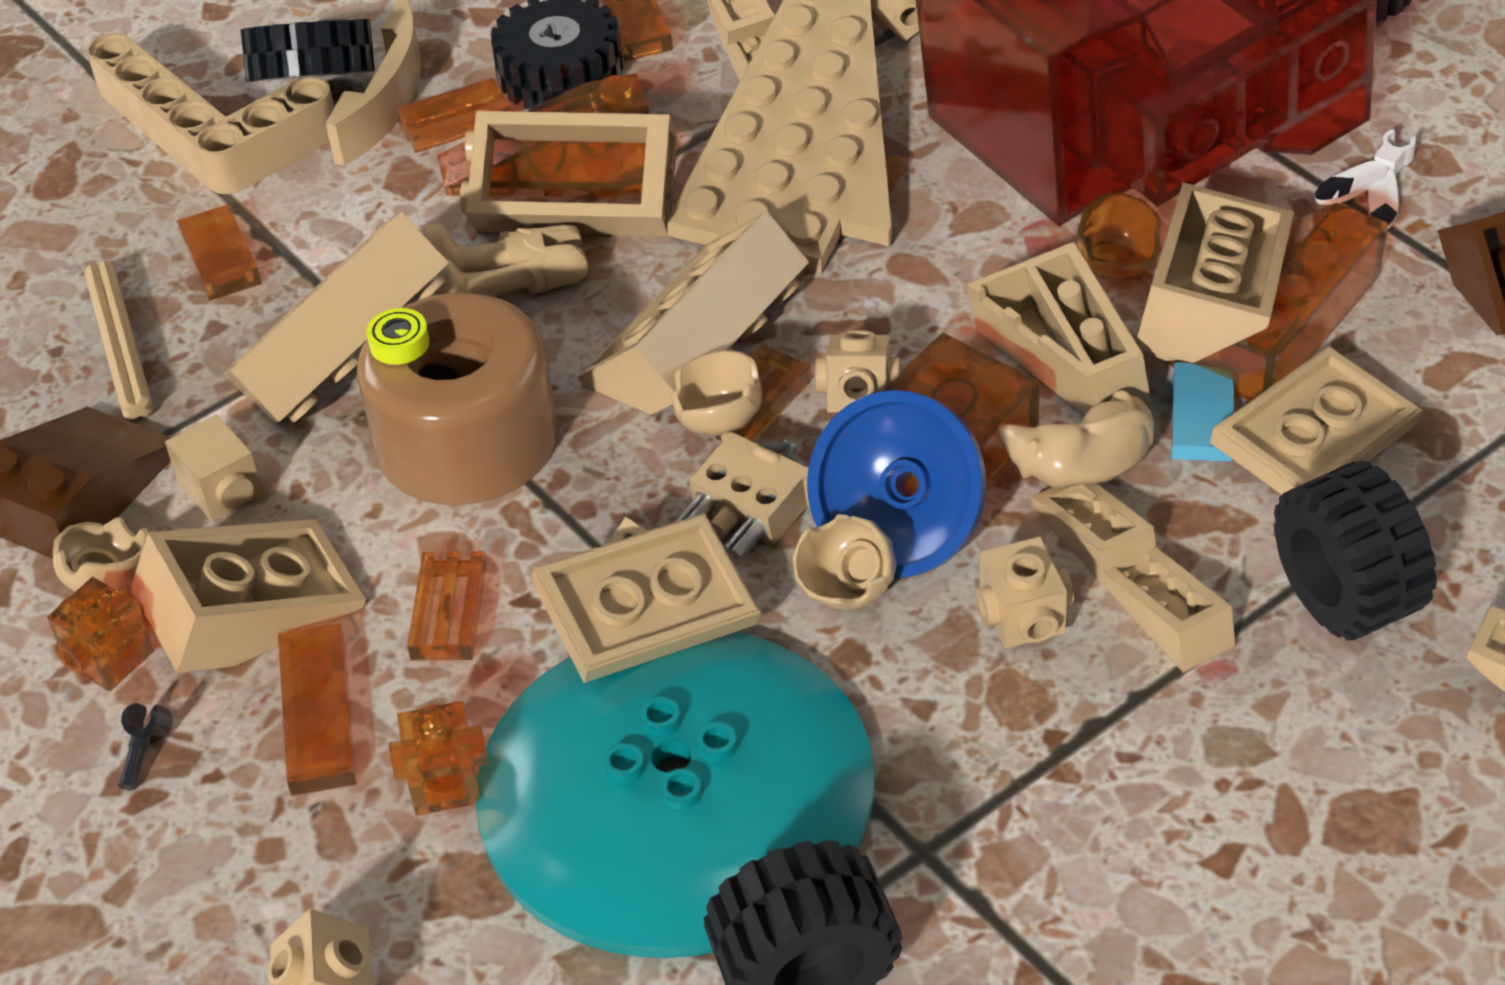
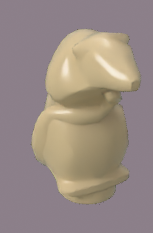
M1119 390L1112 396L1109 402H1103L1092 407L1078 424H1043L1037 427L1007 424L1001 425L998 428V434L1011 462L1018 466L1022 478L1026 479L1032 475L1048 486L1064 489L1082 484L1108 482L1131 471L1147 454L1149 447L1153 444L1154 419L1150 409L1141 399L1130 396L1126 391Z

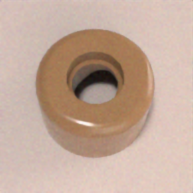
M477 293L440 294L417 300L402 307L413 309L425 318L430 338L429 347L426 352L418 359L406 364H385L372 356L367 339L361 349L357 365L358 384L377 463L386 479L397 489L411 497L442 505L480 503L501 497L523 486L547 464L558 439V423L543 338L535 323L514 305L496 297Z

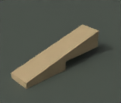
M1082 484L1064 489L1051 487L1032 496L1035 511L1183 673L1236 646L1232 605L1158 549L1155 542L1154 526L1099 484Z

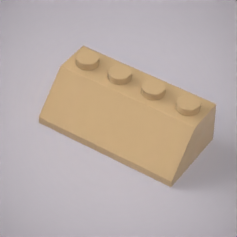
M1182 183L1137 335L1136 344L1138 347L1149 351L1151 355L1162 360L1175 361L1179 359L1194 363L1267 329L1273 310L1294 211Z
M767 210L706 244L577 378L585 387L650 415L673 405L671 393L676 391L675 372L678 368L700 355L720 350L734 351L731 346L738 338L741 340L748 338L767 321L768 318L763 312L770 304L772 306L778 305L797 289L799 285L794 278L809 261Z
M401 211L377 229L222 374L274 423L280 422L286 415L294 423L319 400L312 391L321 382L330 376L337 383L358 364L359 356L355 351L367 340L366 329L369 322L383 311L402 308L412 297L417 301L432 295L445 282L438 273L449 262Z

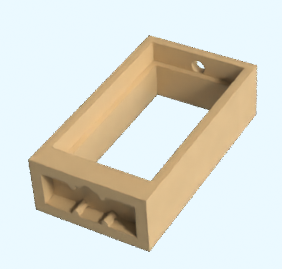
M476 111L474 130H468L465 137L466 161L471 163L469 181H463L460 188L461 212L467 214L477 233L514 232L517 228L575 225L580 235L669 237L666 220L672 209L677 134L670 114ZM494 141L646 143L641 204L489 201Z

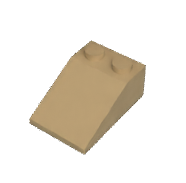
M316 519L148 532L131 585L134 596L177 673L235 667L363 609L366 601L360 588Z

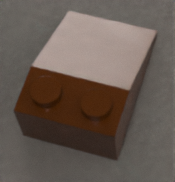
M87 406L1 439L0 538L53 559L54 540L67 526L83 522H95L104 525L119 517L171 461L165 441L170 439V437Z

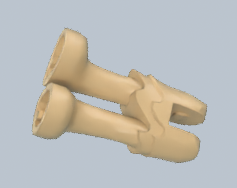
M443 224L424 225L425 237L449 262L438 273L445 282L435 291V295L477 293L495 297L516 289L528 288L529 295L534 296L555 288L575 284L585 278L588 273V260L585 252L582 250L583 243L580 232L575 225L517 228L514 232L503 231L499 235L500 241L479 246H460L456 244L449 230Z

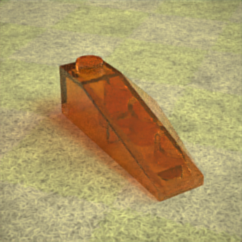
M637 73L624 76L614 75L603 80L584 83L527 111L650 114ZM495 140L489 196H510L518 188L543 189L544 197H562L564 189H593V195L597 198H613L642 192L646 143ZM465 142L437 155L446 196H460L462 182L469 181L471 163L466 161Z

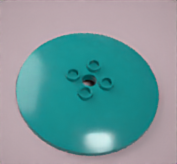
M734 632L586 683L583 682L571 657H568L541 675L520 694L497 723L489 738L480 762L476 781L475 805L478 827L491 866L509 894L527 912L563 936L590 947L636 957L676 958L713 953L704 928L703 918L708 915L706 906L711 897L720 893L718 887L726 878L739 873L740 867L751 860L756 861L766 856V853L780 847L782 849L789 848L796 843L812 841V844H818L824 840L838 841L840 846L850 844L860 849L869 827L874 806L875 776L873 754L867 732L859 714L835 682L817 666L797 653L754 635ZM670 757H680L689 762L684 769H676L669 773L655 768L659 762Z

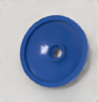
M902 390L876 392L847 405L832 418L822 431L809 463L807 477L808 501L817 527L834 520L837 514H845L849 517L856 516L877 523L893 543L897 563L894 578L922 575L937 569L952 559L965 546L975 531L982 514L986 495V474L983 457L978 443L966 423L945 404L916 392ZM911 473L917 477L919 483L917 492L912 496L905 489V480Z

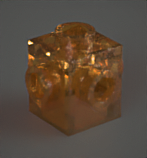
M94 577L90 578L71 596L64 599L59 607L47 616L57 642L54 645V651L61 662L73 672L81 674L109 692L154 652L142 618L145 615V610L139 600L124 588L115 590Z
M463 701L442 705H429L421 709L397 713L400 740L389 742L392 769L396 782L407 780L416 816L475 805V802L481 800L476 766L488 764V756L482 726L480 724L469 727Z

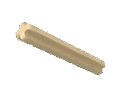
M105 260L98 265L89 264L84 274L122 414L125 418L133 421L139 416L148 417L154 407L114 266Z

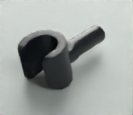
M133 703L124 709L121 715V723L124 730L131 737L128 744L129 750L118 784L121 789L129 791L135 789L149 742L159 741L170 732L173 719L171 712L166 707L156 704L151 710V718L146 727H144V719L147 712L146 706Z

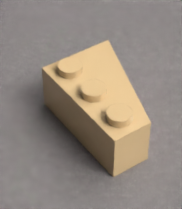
M1074 242L966 284L977 332L1083 415H1086L1092 407L1103 402H1109L1112 396L1119 390L1128 392L1130 396L1141 399L1145 404L1151 403L1143 353Z

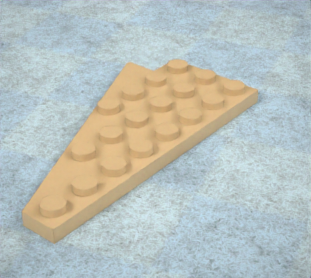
M870 0L782 1L666 220L668 236L706 245L767 210L809 261L803 270L819 274L823 273L840 235L890 246L892 242V225Z

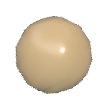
M720 350L700 355L680 366L675 372L676 391L671 393V399L676 418L687 430L696 434L721 436L725 432L739 430L750 423L761 407L762 387L757 364L753 358L740 351Z
M837 514L834 520L820 527L806 528L801 534L792 555L795 581L806 595L815 601L838 610H855L876 601L886 593L888 585L893 581L897 566L892 540L878 524L856 516L849 517L845 514Z
M116 517L104 525L95 522L69 525L56 537L53 543L52 555L55 573L65 586L88 598L105 600L121 596L131 590L148 530L142 528L135 535L128 529L121 517Z

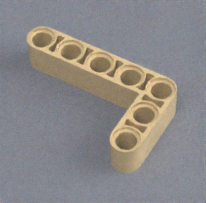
M121 33L104 34L92 40L87 46L88 59L101 97L215 193L232 194L239 192L329 143L325 123L335 107L330 85L320 77L310 76L294 80L240 110L224 116L130 37Z

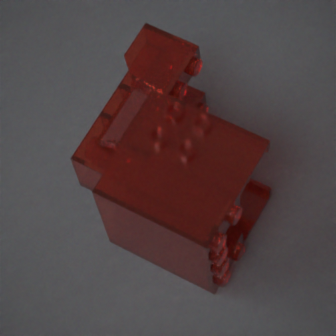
M916 0L929 118L1058 227L1098 203L1133 188L1158 207L1180 193L1182 183L1195 185L1255 148H1259L1263 152L1313 155L1369 121L1371 116L1377 0Z

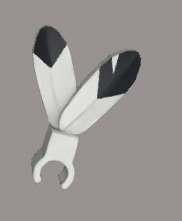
M1395 130L1387 131L1383 135L1382 146L1375 154L1373 161L1352 167L1322 182L1315 192V202L1321 205L1340 204L1368 191L1369 220L1380 230L1390 229L1397 220L1399 208L1396 175L1403 166L1413 161L1416 137H1410L1408 145L1396 147L1394 146Z

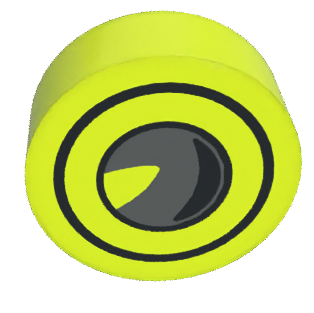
M393 308L383 311L369 322L366 329L372 356L385 364L401 365L412 362L422 356L429 347L430 338L426 320L422 314L413 309Z

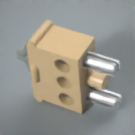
M725 432L721 435L722 443L689 479L693 502L675 522L705 513L707 517H713L710 523L719 538H725L732 528L737 529L738 531L724 548L731 559L741 561L758 540L774 547L807 507H810L807 491L809 468L805 467L803 462L794 455L797 446L785 439L777 445L754 443L733 432ZM785 451V457L778 454Z

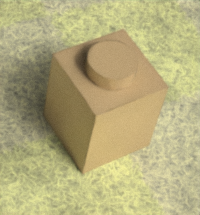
M217 414L165 441L177 482L211 522L263 494L252 452Z

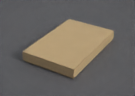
M1327 346L1216 425L1212 430L1210 443L1282 495L1290 489L1353 461L1355 463L1359 461L1369 462L1417 426L1422 409Z
M705 513L534 567L531 581L584 683L755 626L761 614Z

